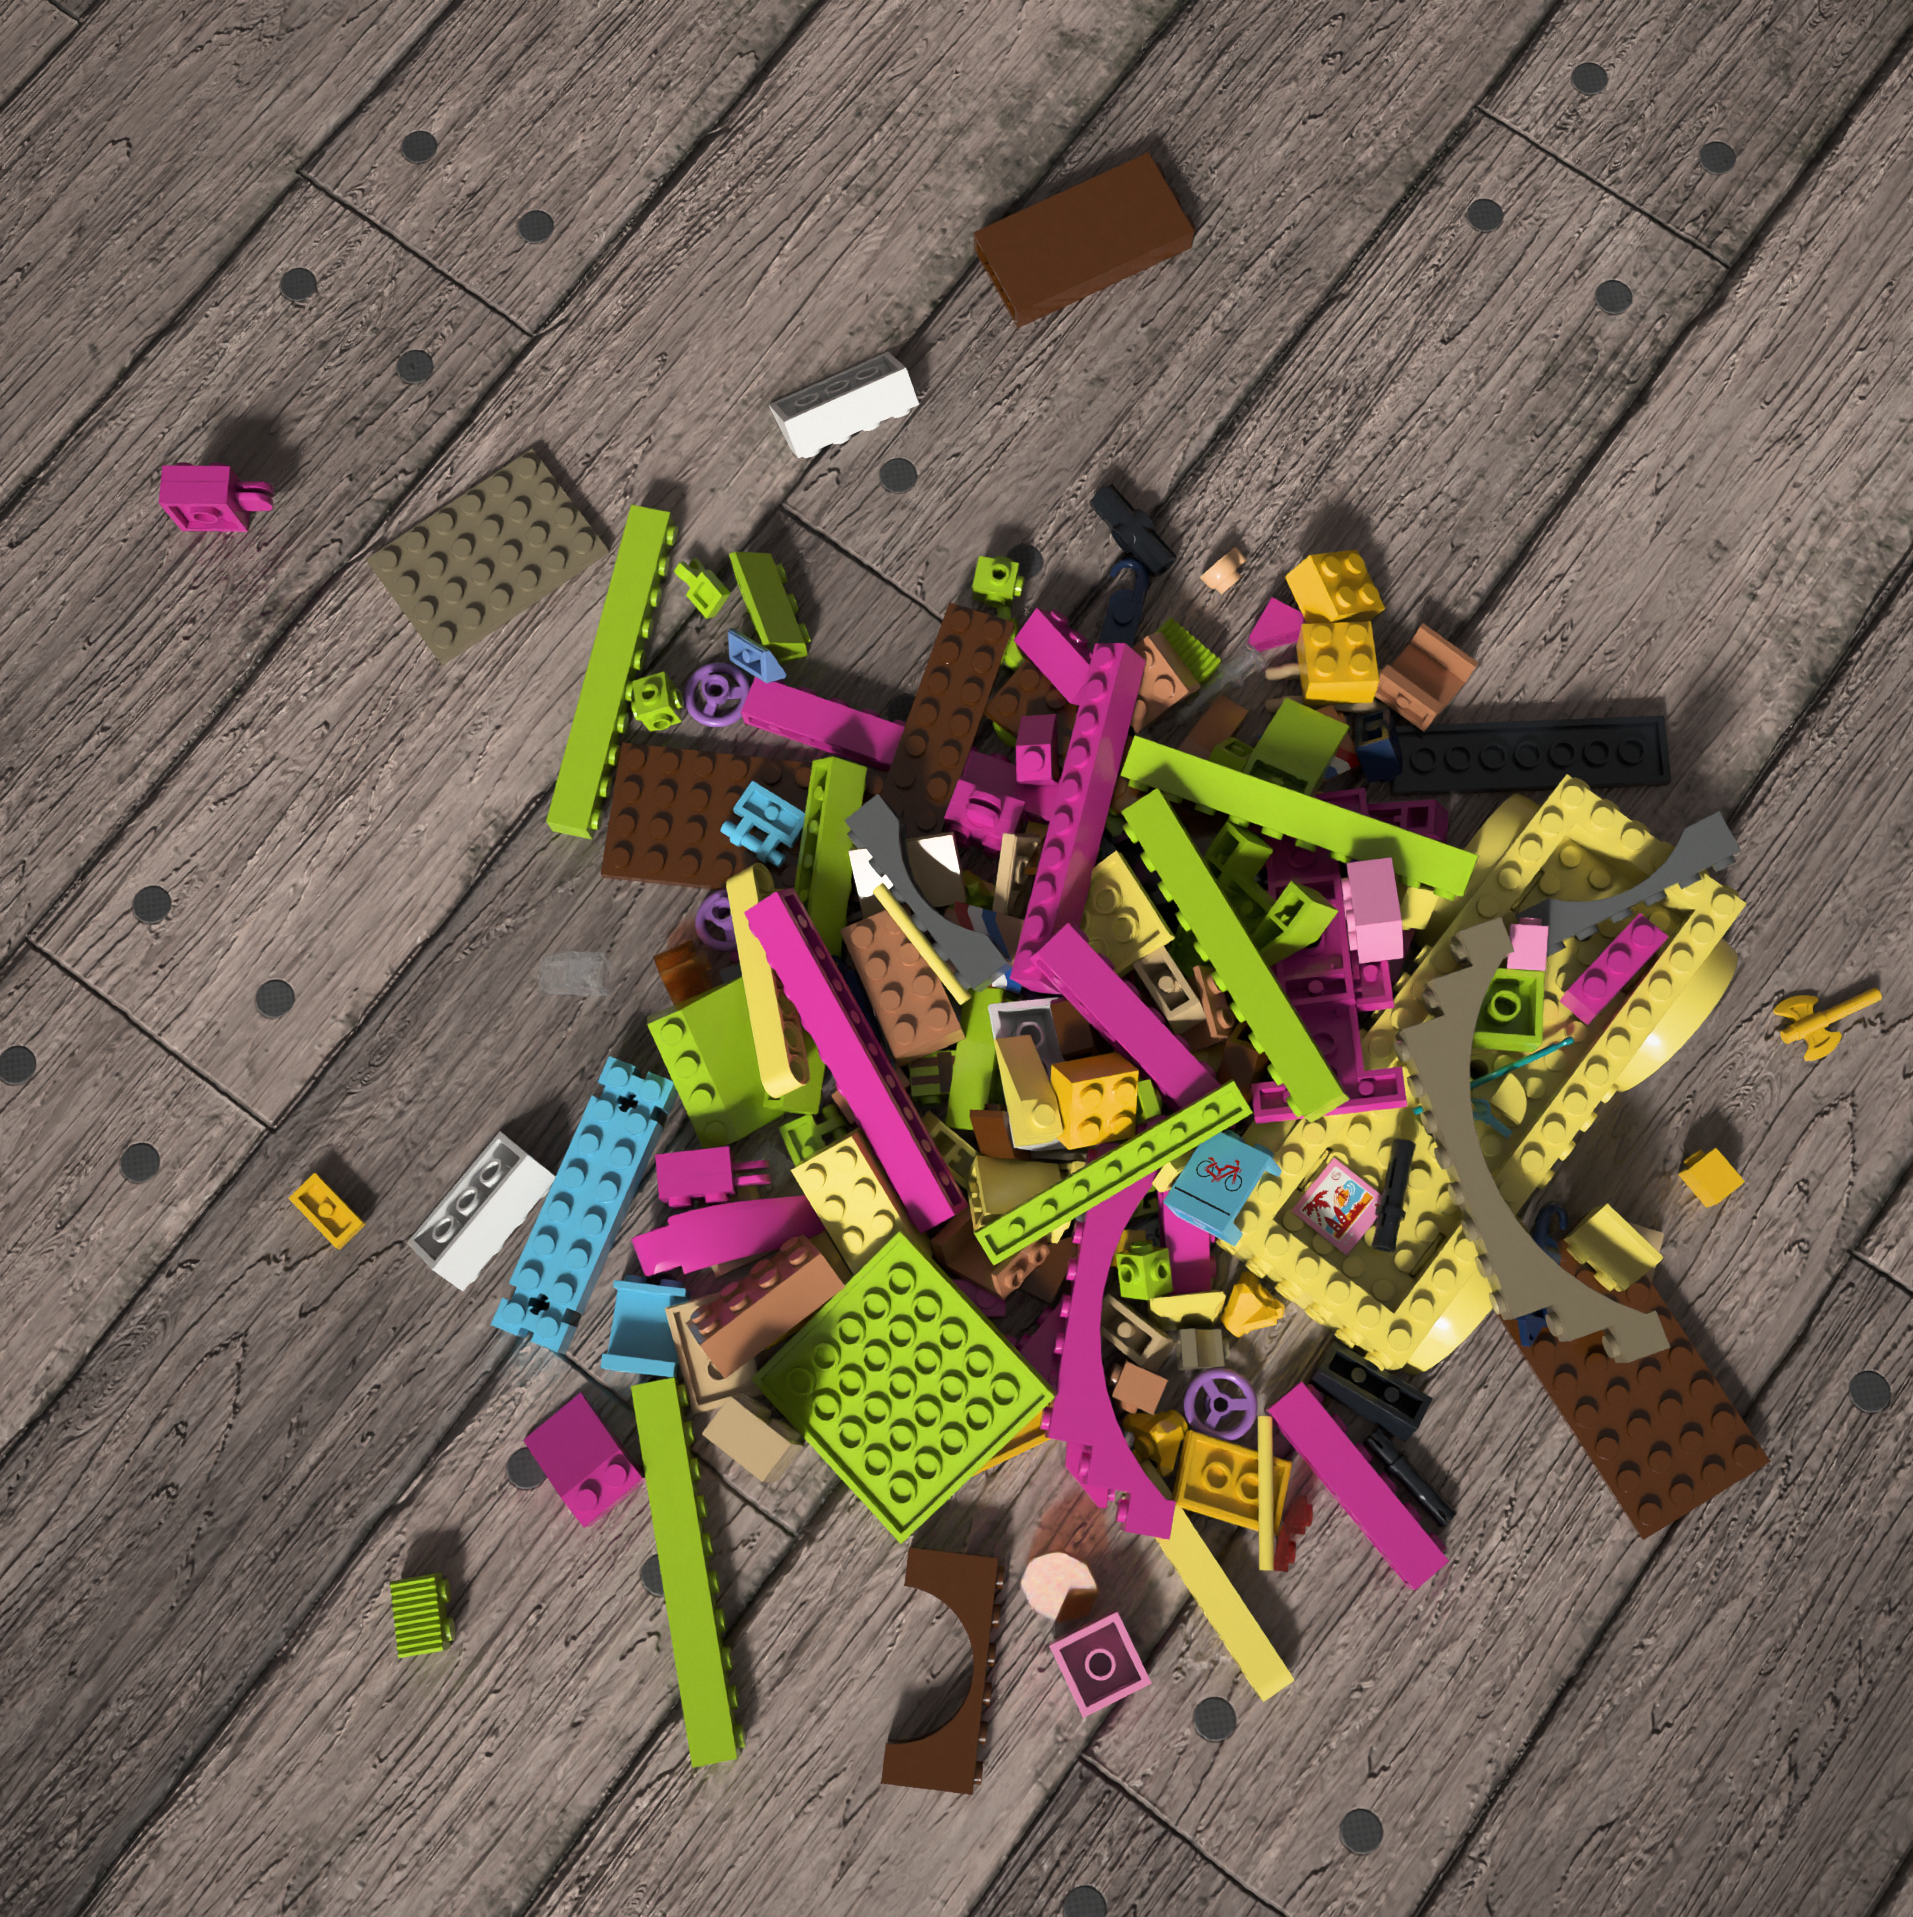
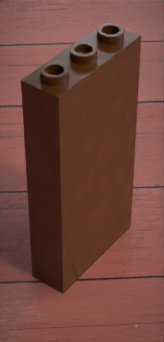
M1149 152L975 231L974 251L1016 327L1020 328L1191 249L1196 229L1189 214L1185 215L1181 209L1177 192L1174 188L1170 189L1167 185L1162 166L1159 162L1155 163Z

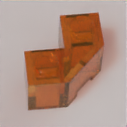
M692 940L653 956L659 975L673 1005L713 988L706 972L712 969L704 949L697 952Z

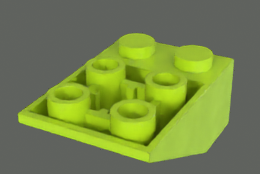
M1286 697L1254 748L1242 772L1315 797L1350 726Z

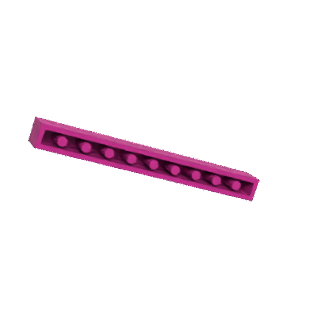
M1095 643L1010 975V979L1032 992L1063 995L1029 957L1065 924L1069 923L1072 927H1080L1092 879V870L1095 867L1146 662L1126 643Z
M756 676L741 710L745 724L883 771L890 770L906 722L901 720L890 722L881 719L878 713L869 709H862V711L852 709L846 702L837 698L823 699L818 697L816 692L806 687L795 689L786 686L785 682L781 679L765 683ZM973 746L961 780L1024 801L1025 821L1049 825L1059 785L1023 786L1017 782L1016 765L1011 764L1008 758L995 753L990 756L977 752L978 749Z
M794 887L776 891L745 911L744 914L749 921L750 931L759 939L764 948L768 964L776 970L781 979L785 995L794 1003L798 1010L802 1026L811 1034L815 1041L821 1060L828 1065L832 1072L839 1093L848 1101L856 1124L865 1132L871 1143L872 1153L882 1163L887 1172L889 1184L899 1194L904 1203L910 1222L917 1227L921 1234L969 1207Z

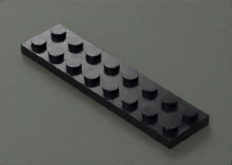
M1663 715L1433 724L1425 732L1415 725L1396 726L1403 756L1402 774L1390 780L1391 796L1554 790L1566 774L1572 778L1576 777L1583 780L1589 785L1590 789L1668 786L1672 781L1665 718Z

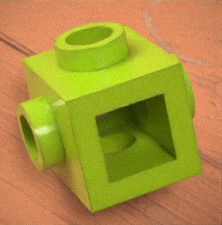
M979 556L972 586V600L984 602L992 608L1012 607L1014 596L1021 597L1024 584V576H1019V563H1015L1012 559L1004 556H996L994 558Z
M664 671L632 681L635 701L631 702L634 717L637 721H642L650 732L665 730L671 725L682 722L680 708L684 707L682 694Z
M1138 1241L1130 1244L1131 1249L1116 1253L1121 1297L1150 1300L1173 1292L1168 1248L1155 1247L1152 1241Z

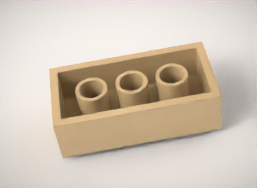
M744 1395L740 1399L730 1396L701 1433L762 1482H777L803 1448V1445L797 1441L801 1436L800 1433L785 1422L775 1419L770 1420L768 1417L772 1412L756 1399Z

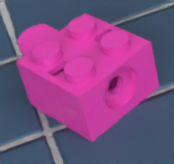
M179 462L175 465H162L159 505L182 531L248 532L250 511H271L273 509V499L271 498L274 496V487L264 481H241L233 469L226 464L214 462L210 463L209 466H195L190 463Z
M959 779L944 817L945 833L954 831L958 847L968 849L970 846L983 850L982 853L987 857L999 860L1003 833H1021L1025 821V802Z
M729 1146L655 1154L659 1199L666 1205H669V1207H672V1210L694 1208V1202L706 1201L709 1206L730 1203V1198L738 1197V1187L771 1183V1175L767 1174L736 1177L737 1173L769 1169V1160L735 1163L734 1153Z

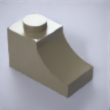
M1180 1329L1174 1334L1175 1341L1178 1342L1175 1345L1177 1371L1224 1367V1360L1230 1359L1228 1337H1222L1221 1329Z

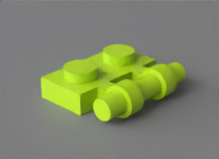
M835 1104L828 1105L822 1109L826 1119L824 1123L816 1125L812 1114H807L778 1127L795 1166L802 1159L826 1146L822 1137L832 1134L836 1141L848 1134L845 1129L848 1126L843 1115L839 1116Z

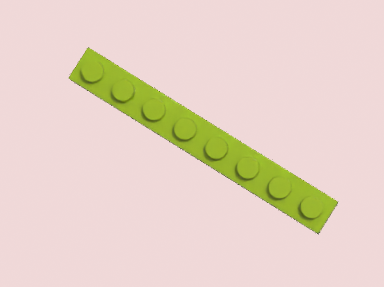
M1231 1079L975 1230L974 1234L992 1264L996 1265L1253 1112L1235 1082Z

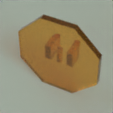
M1062 1549L1032 1556L1020 1580V1585L1031 1609L1059 1623L1087 1616L1100 1590L1088 1561Z

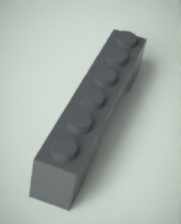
M879 794L875 795L844 820L851 829L847 833L851 841L859 850L864 847L872 856L868 860L871 867L881 878L884 875L888 877L893 884L889 888L890 892L902 906L907 902L914 911V914L911 916L912 921L922 933L930 932L936 940L932 947L943 961L946 962L948 959L952 961L958 969L953 974L966 990L971 987L973 990L981 993L1013 967L1012 962L992 937L952 923L942 916L926 899L916 882L910 866L907 848V826L884 797Z
M1720 811L1685 828L1675 849L1666 862L1648 879L1634 888L1610 898L1589 902L1562 901L1548 898L1516 914L1515 917L1518 922L1519 918L1542 919L1541 926H1549L1547 957L1566 948L1563 943L1564 941L1576 935L1579 941L1599 932L1597 924L1609 918L1615 924L1634 914L1631 907L1643 901L1648 907L1668 897L1665 890L1677 884L1682 890L1702 880L1699 875L1700 872L1710 867H1713L1715 872H1718L1736 862L1734 855L1738 854L1741 849Z

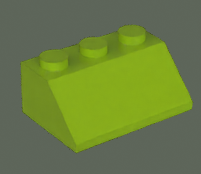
M737 551L729 553L737 584L760 645L770 650L780 665L808 656L805 644L811 641L805 624H798L794 616L795 613L799 612L793 593L786 595L783 584L788 583L782 564L775 565L772 555L769 553Z

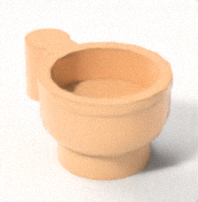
M1235 546L1207 570L1200 579L1209 588L1217 589L1222 595L1242 577L1237 569L1247 559Z

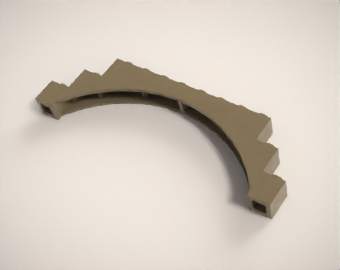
M1501 917L1460 930L1451 938L1450 951L1457 965L1461 964L1462 970L1432 979L1423 986L1425 991L1422 993L1424 1006L1428 1013H1433L1435 1019L1402 1029L1395 1035L1397 1041L1394 1042V1049L1401 1063L1405 1062L1410 1074L1407 1077L1409 1090L1414 1098H1419L1424 1112H1421L1422 1124L1428 1134L1432 1133L1437 1148H1434L1435 1158L1439 1167L1447 1171L1451 1182L1448 1184L1449 1195L1456 1206L1460 1205L1464 1220L1461 1221L1462 1228L1468 1241H1473L1478 1253V1256L1475 1257L1476 1265L1483 1278L1487 1277L1492 1292L1489 1293V1299L1497 1315L1501 1314L1503 1320H1509L1547 1308L1549 1313L1545 1316L1547 1326L1551 1334L1558 1337L1559 1342L1572 1341L1603 1330L1605 1334L1602 1337L1604 1349L1610 1358H1614L1615 1363H1629L1671 1348L1656 1311L1640 1312L1617 1303L1589 1288L1565 1271L1536 1244L1517 1221L1502 1198L1486 1165L1475 1129L1470 1098V1060L1479 1010L1491 979L1502 960L1515 951Z

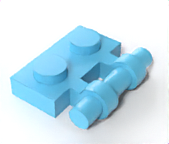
M752 781L733 808L734 813L743 819L738 826L726 820L720 832L730 837V842L736 846L741 847L743 845L757 854L756 858L763 863L770 862L780 868L786 856L778 852L776 847L780 842L790 848L794 847L803 832L805 813ZM754 825L769 834L764 842L750 834Z

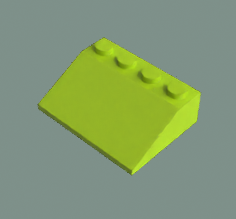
M742 976L647 1017L649 1030L703 1149L729 1145L786 1113L785 1111L763 1107L765 1088L761 1081Z

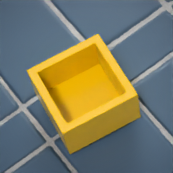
M1357 549L1309 555L1285 576L1307 624L1365 622L1372 620L1385 609L1379 592L1374 586Z
M1371 621L1302 624L1296 648L1303 705L1373 703L1379 683Z
M1118 1052L1051 1064V1086L1056 1095L1063 1133L1057 1139L1068 1150L1134 1137L1139 1070Z

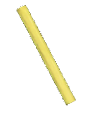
M881 883L872 890L874 895L957 1002L962 1005L972 997L970 993L959 983L953 971L937 954L932 944L915 925L887 886Z
M1259 1416V1570L1268 1571L1274 1570L1273 1417Z

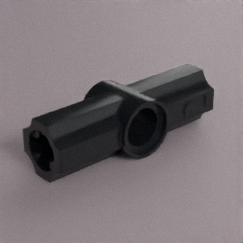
M1113 484L1101 488L1090 500V506L1111 529L1112 537L1118 546L1126 553L1131 552L1154 578L1162 576L1176 562L1177 556L1157 535L1155 526L1149 516L1141 509L1135 510Z

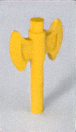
M1873 987L1823 1012L1818 1011L1814 1013L1813 1006L1818 1002V998L1810 995H1798L1780 1002L1773 1009V1013L1787 1017L1794 1022L1789 1025V1028L1780 1031L1783 1042L1789 1044L1804 1038L1807 1049L1803 1059L1805 1061H1813L1830 1054L1841 1040L1842 1034L1839 1031L1829 1032L1825 1030L1829 1024L1880 1001L1882 996L1880 991Z

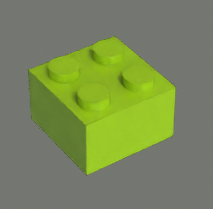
M1497 969L1479 1010L1472 1048L1534 1052L1542 1045L1544 971Z

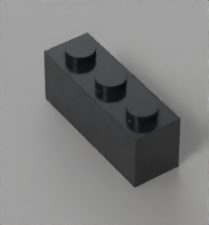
M1333 1341L1325 1351L1308 1382V1385L1312 1384L1318 1391L1403 1441H1406L1418 1429L1433 1399L1389 1372L1379 1370L1375 1364L1336 1341Z

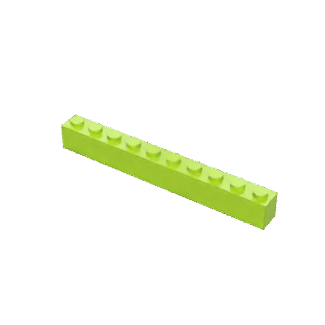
M632 504L630 506L546 820L553 832L593 839L595 830L601 828L603 821V810H601L603 797L608 798L612 786V778L609 777L612 765L616 766L619 760L620 745H617L620 733H625L628 726L629 714L626 713L628 702H632L635 699L632 681L635 680L637 669L642 670L644 665L645 650L642 649L645 638L649 639L652 635L654 621L651 615L653 607H658L661 601L662 589L659 585L661 577H666L669 570L670 558L667 556L670 545L674 546L677 540L678 527L674 525L670 512Z
M1136 735L1133 738L1120 775L1130 779L1128 783L1130 787L1148 792L1150 786L1163 791L1162 793L1169 801L1181 804L1184 798L1196 802L1195 810L1212 816L1215 815L1216 810L1229 814L1227 821L1248 828L1249 822L1263 826L1261 833L1281 840L1283 834L1297 838L1296 846L1313 852L1316 851L1317 846L1331 850L1330 858L1344 863H1350L1352 858L1359 861L1392 857L1394 873L1400 875L1398 882L1419 889L1421 883L1435 887L1434 895L1454 901L1456 895L1464 897L1480 856Z
M833 756L813 760L794 889L829 953L837 955L842 959L843 937L840 929L845 928L847 925L846 913L852 889L851 877L853 869L849 850L856 847L847 835L851 829L844 820L862 807L863 794L866 789L867 767ZM802 1023L801 1029L810 1071L809 1083L779 1098L770 1096L765 1090L763 1107L795 1114H818L819 1105L822 1100V1083L826 1064L821 1060L815 1041L811 1034L804 1029Z
M1156 788L1122 810L1121 812L1127 821L1123 825L1125 832L1134 844L1138 841L1144 849L1140 857L1151 873L1155 870L1158 872L1162 879L1157 884L1168 902L1174 899L1180 911L1175 913L1178 921L1186 932L1192 929L1198 939L1193 943L1196 951L1204 962L1210 959L1216 971L1211 973L1215 983L1222 992L1228 990L1234 1002L1229 1005L1240 1023L1247 1021L1253 1031L1248 1035L1251 1043L1259 1054L1265 1052L1272 1064L1268 1065L1267 1069L1278 1086L1283 1083L1290 1093L1286 1101L1298 1118L1303 1115L1304 1118L1312 1123L1350 1100L1167 797Z
M673 1377L631 1386L692 1768L738 1759L741 1755V1748L746 1747L743 1724H736L734 1709L739 1708V1696L736 1685L730 1686L728 1670L733 1669V1660L730 1647L723 1646L721 1632L727 1630L723 1608L717 1609L715 1594L720 1593V1582L717 1570L711 1571L709 1556L714 1555V1546L711 1533H705L702 1518L708 1517L705 1496L698 1495L696 1481L701 1480L702 1475L699 1459L692 1458L690 1444L695 1443V1431L692 1421L686 1422L684 1407L689 1406L686 1384L680 1385V1380Z

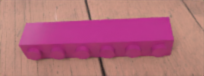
M1069 923L1065 924L1029 957L1036 967L1115 1051L1139 1070V1076L1143 1080L1151 1079L1153 1088L1158 1089L1161 1099L1174 1113L1221 1086L1215 1080L1216 1073L1204 1061H1198L1189 1052L1191 1047L1183 1037L1178 1034L1173 1035L1164 1025V1017L1153 1007L1148 1008L1138 998L1140 993L1131 982L1121 980L1113 971L1115 967L1110 959L1102 953L1097 954L1088 944L1089 938L1077 926L1072 927Z
M1303 1382L1296 1383L1266 1408L1264 1412L1267 1416L1273 1417V1423L1408 1589H1418L1449 1562L1443 1554L1447 1548L1433 1532L1427 1534L1418 1522L1422 1518L1409 1502L1402 1504L1396 1497L1394 1492L1397 1490V1487L1384 1472L1378 1475L1369 1464L1373 1460L1369 1452L1359 1442L1354 1445L1345 1434L1349 1429L1336 1413H1333L1331 1416L1321 1405L1324 1402V1398L1312 1384L1305 1386Z

